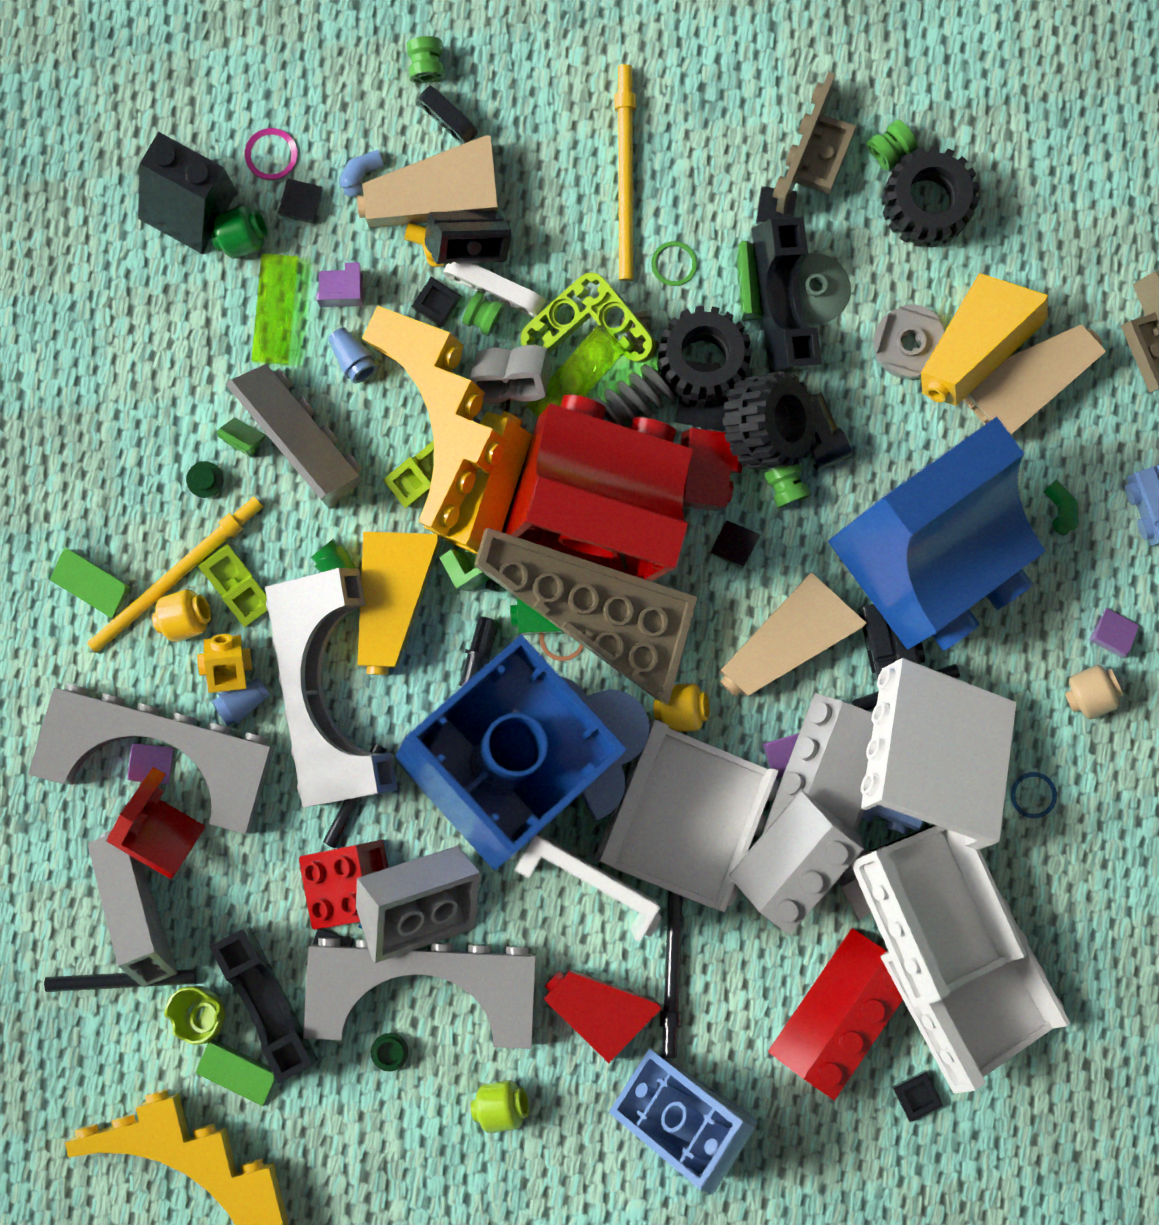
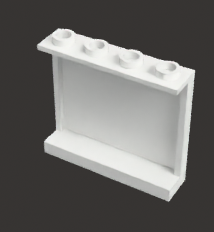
M904 658L886 666L880 672L877 680L879 694L877 705L872 713L874 726L872 740L869 742L866 752L868 766L866 776L861 785V792L863 794L861 809L867 810L877 805L887 807L966 836L965 846L976 850L998 843L1000 841L1016 702Z
M651 720L649 721L647 742L640 754L632 760L625 778V789L622 799L612 811L594 861L712 909L725 912L727 906L731 907L739 890L738 886L729 877V874L749 851L753 836H758L762 831L766 818L762 813L766 802L772 801L778 789L779 781L775 780L778 770L766 769L672 730L665 723Z
M939 826L932 827L872 852L851 863L913 1008L940 1000L950 995V991L1008 962L1027 956L980 849L976 850L965 846L966 836Z
M535 834L515 871L529 878L539 859L543 857L639 912L630 928L635 940L640 942L644 934L648 937L653 935L662 918L658 913L659 905L653 898L542 834Z
M1002 895L1001 898L1027 956L1008 962L950 991V995L913 1008L889 951L880 956L953 1093L977 1090L986 1083L983 1077L1050 1030L1066 1027L1071 1024L1064 1012L1062 1002L1052 990L1044 969L1038 964L1028 945L1025 934L1019 929L1010 912V907Z

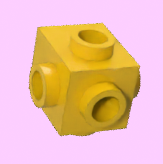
M218 634L212 638L204 639V653L197 654L199 676L206 675L208 693L246 689L245 671L252 670L250 648L243 649L241 635Z

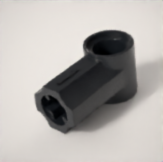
M822 392L812 395L814 399L813 406L817 410L816 424H818V431L815 433V445L810 447V451L816 461V464L813 465L816 471H821L852 458V450L843 430L840 427L837 428Z

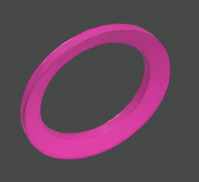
M266 128L256 132L248 140L245 147V161L248 168L257 177L265 180H277L285 177L293 170L297 162L298 151L294 140L288 133L277 128ZM266 135H278L284 138L291 148L292 156L289 165L277 174H265L259 171L251 159L253 145L259 138Z

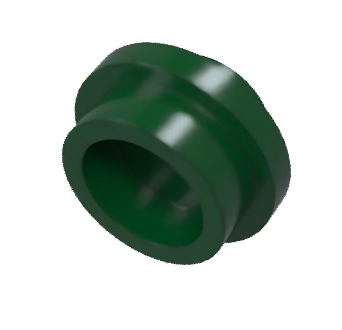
M208 461L194 464L186 476L188 489L200 498H211L217 495L224 483L223 473L220 468Z
M382 1034L372 1044V1061L383 1071L398 1070L405 1064L408 1058V1045L398 1034Z

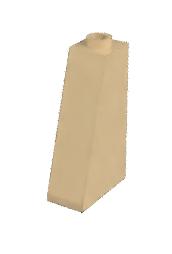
M491 135L482 136L362 183L363 196H357L359 217L366 218L369 228L407 225L409 222L414 224L427 223L429 212L498 210Z
M1080 324L1008 357L963 401L984 425L997 416L1008 432L1013 434L1106 352L1102 347L1103 342L1095 331L1090 328L1086 329Z
M811 572L722 667L719 673L724 678L720 683L735 697L739 693L747 697L858 631L866 622Z

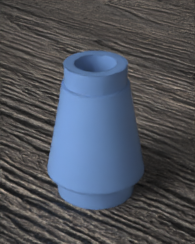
M346 328L337 329L329 336L328 341L345 378L351 379L353 383H360L375 373L377 370L375 356L349 333Z
M258 677L253 681L246 682V689L217 693L219 697L211 702L226 726L234 722L238 725L270 695Z

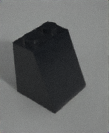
M158 131L139 164L138 219L202 254L211 239V231H214L216 216L227 211L237 194V190L223 166Z

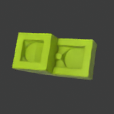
M434 440L417 455L405 460L383 479L405 509L416 503L430 491L434 468Z
M228 543L198 564L200 570L218 591L222 600L244 628L267 611L266 593Z

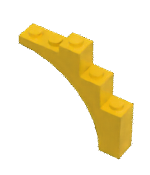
M377 306L362 339L375 350L397 361L404 367L418 386L426 404L434 436V468L429 495L419 522L431 531L446 537L450 528L456 524L459 518V509L466 494L472 490L475 484L477 471L480 470L491 474L494 466L503 457L506 440L493 429L472 421L473 417L481 410L485 392L471 380L452 373L461 360L464 345L450 332Z
M164 1089L145 1095L146 1102L136 1107L138 1120L135 1119L134 1114H129L113 1119L112 1127L99 1130L98 1124L84 1126L76 1129V1136L65 1142L68 1158L94 1153L131 1154L161 1162L178 1170L206 1189L229 1214L235 1225H289L274 1162L264 1164L262 1158L251 1160L241 1164V1171L237 1172L227 1128L216 1130L215 1124H209L192 1130L194 1136L190 1137L179 1093L169 1095L168 1090Z

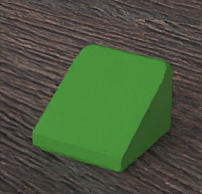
M237 418L231 419L217 431L218 437L223 442L249 457L255 455L265 438V434Z

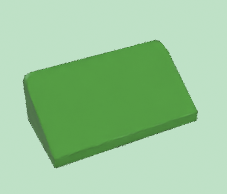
M741 241L737 249L742 319L744 321L762 320L753 243Z
M67 547L62 551L50 578V581L112 619L132 589L128 584Z
M215 1039L208 1042L196 1074L261 1106L264 1105L276 1081L270 1066Z

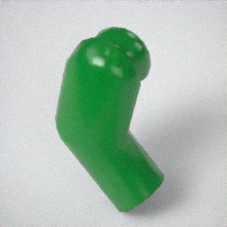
M1056 479L1043 492L1058 507V517L1052 522V527L1059 535L1064 536L1070 530L1074 531L1079 524L1078 502Z

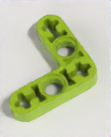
M593 272L580 276L524 327L520 336L522 346L531 345L535 340L532 335L535 331L544 333L550 328L545 323L548 319L550 324L559 330L558 334L549 330L542 337L544 341L542 347H546L549 354L592 316L628 360L636 363L647 362L654 356L657 348L653 335L609 281ZM590 282L595 285L600 283V286L597 288L599 296L597 298L587 296L581 302L587 306L586 309L583 310L581 305L572 299L574 295L580 299L585 297L589 292L587 285ZM569 304L574 309V319L569 324L562 325L557 320V312L560 307ZM613 308H621L625 314L624 322L617 328H611L607 324V314ZM630 331L634 337L640 340L645 338L646 341L643 343L645 351L642 354L636 351L631 353L634 344L623 334Z

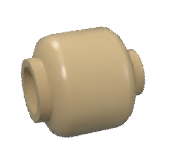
M1095 665L1072 675L1069 679L1071 690L1065 692L1073 713L1081 710L1084 717L1090 720L1116 710L1120 705L1119 698L1124 696L1112 668L1106 671L1101 665Z

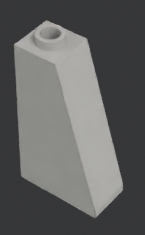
M108 831L101 834L98 839L88 842L87 845L117 965L139 985L145 987L176 975L178 972L143 866L139 860L106 842L111 832Z

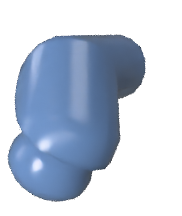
M377 149L355 157L347 163L339 178L340 187L344 188L345 195L354 197L361 194L363 187L360 181L364 174L384 167L379 150Z

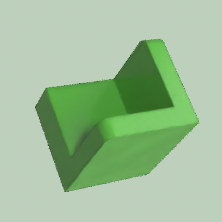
M451 549L439 557L456 589L471 592L490 579L489 576L474 566L477 554L467 550L460 552Z

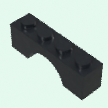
M804 217L769 219L751 228L769 374L803 371L822 364L818 328L813 326L805 317L799 297L800 271L808 255Z
M251 926L245 927L209 946L226 981L234 987L244 1002L258 1032L261 1050L277 1082L281 1083L313 1066L318 1058L309 1040L303 1039L304 1030Z

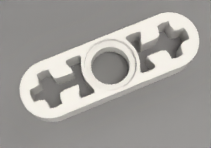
M453 262L452 264H447L443 271L447 278L472 290L490 293L498 297V301L533 318L542 311L546 300L534 291L473 263L456 264V262Z

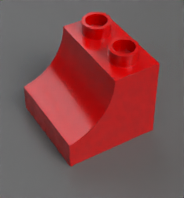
M564 395L561 406L550 403L537 418L504 533L648 581H653L675 569L688 525L683 517V496L693 449L673 443L676 429L664 422L638 417L633 419L631 429L603 420L606 407L603 404L583 396ZM620 553H623L625 556L628 570H623Z

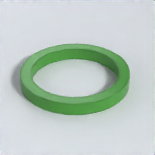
M670 241L656 249L652 257L651 266L654 275L660 282L669 286H679L688 282L693 277L697 261L694 252L689 246L682 242ZM670 246H678L685 249L692 259L690 273L679 281H669L663 278L656 268L657 256L663 249Z

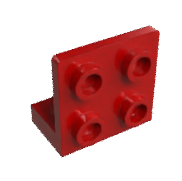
M152 767L118 816L106 842L172 879L201 836L205 826L160 800L165 791L159 787L166 774Z
M383 839L299 857L312 929L360 922L356 909L357 878L388 868Z

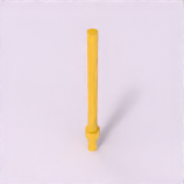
M622 64L618 66V93L615 94V110L618 111L619 281H633V111L636 110V94L633 93L632 65Z
M253 496L233 515L228 513L218 522L220 526L91 638L87 642L91 649L96 653L102 650L229 537L234 539L244 530L242 526L264 507L260 501Z

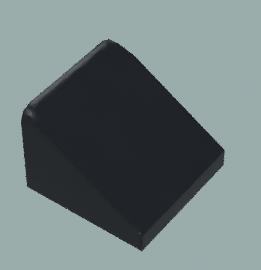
M726 520L710 553L743 569L761 535Z

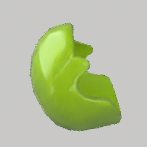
M204 986L183 987L169 997L164 1009V1016L171 1021L173 1026L172 1034L177 1038L185 1040V1042L191 1045L205 1044L212 1041L223 1029L226 1014L225 1007L221 998ZM193 1004H195V1005H194V1008L192 1009L191 1013L189 1014V1008H190ZM206 1007L205 1010L203 1011V1013H202L200 1019H199L198 1022H197V1021H196V1014H197V1012H198L201 1008Z

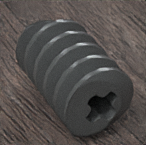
M643 364L640 368L642 377L634 372L628 375L630 386L624 381L619 380L616 383L618 394L607 388L604 390L606 402L599 397L592 399L606 407L603 420L626 427L625 420L628 419L633 422L634 418H638V411L650 417V403L662 409V395L667 396L672 401L675 400V396L661 374L649 365Z

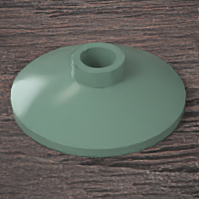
M808 253L802 264L799 276L800 303L805 317L811 324H822L835 319L845 309L850 298L851 285L847 272L838 261L824 254ZM813 280L819 281L822 284V290L813 291L809 283Z

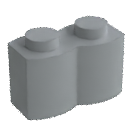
M538 345L520 346L512 351L505 348L483 349L475 355L469 380L485 392L483 396L484 404H497L508 399L522 402L542 399L546 396L552 372L548 350L546 347Z

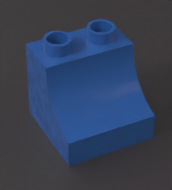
M997 416L883 496L828 540V543L907 650L932 636L940 648L945 651L981 625L969 608L986 596L998 611L1034 585L1023 568L1046 550L1039 542L1028 522L1019 495L1018 471L1025 453Z
M521 634L408 733L394 760L495 871L624 754L627 749Z

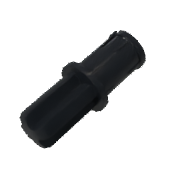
M485 616L478 618L470 649H465V653H468L461 680L458 684L459 686H463L485 667L489 660L494 658V656H491V651L499 626L497 620Z

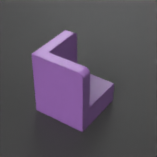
M360 262L345 263V270L319 272V293H316V301L320 307L364 306L363 270Z

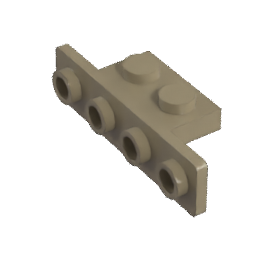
M828 72L825 82H818L811 100V103L815 104L812 114L805 113L798 132L799 135H802L799 146L792 145L786 160V166L790 167L786 178L782 176L778 178L773 192V197L778 199L777 212L784 214L796 184L829 195L832 192L856 131L855 125L824 115L834 90L836 77L834 73Z
M1159 270L1133 284L1146 316L1130 320L1121 325L1149 393L1159 390Z

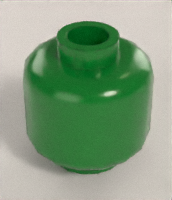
M241 205L218 214L214 220V231H211L210 235L217 251H224L230 258L238 259L262 249L265 243L264 238L268 236V229L263 216L258 210H252L246 205Z

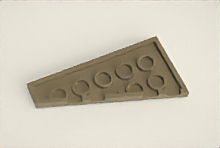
M490 528L484 530L474 564L476 568L660 703L669 704L696 605V596Z

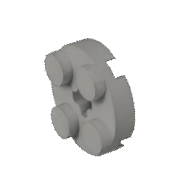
M914 304L901 306L899 309L889 312L878 324L873 337V348L877 362L895 377L902 379L921 377V371L945 332L943 325L939 322V317L932 310ZM909 333L915 334V341L920 343L919 348H913L911 351L906 350L905 345L901 343V337L907 338Z

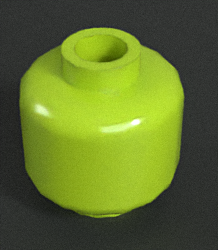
M511 1080L483 1084L477 1091L476 1099L471 1101V1115L474 1122H479L482 1129L487 1133L518 1129L522 1125L524 1118H527L529 1115L527 1093L524 1088H519Z

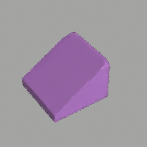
M1105 608L1089 641L1121 658L1127 657L1139 625Z
M799 733L763 744L770 769L778 770L776 779L783 777Z
M132 743L127 780L143 782L152 767H155L166 774L161 784L169 785L174 748Z

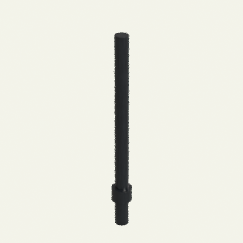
M668 891L664 1010L660 1011L659 1026L663 1027L662 1057L677 1058L678 1028L682 1027V1012L679 1011L683 896Z

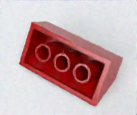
M853 928L845 936L767 1051L802 1079L834 1101L903 1000L880 957L887 951Z

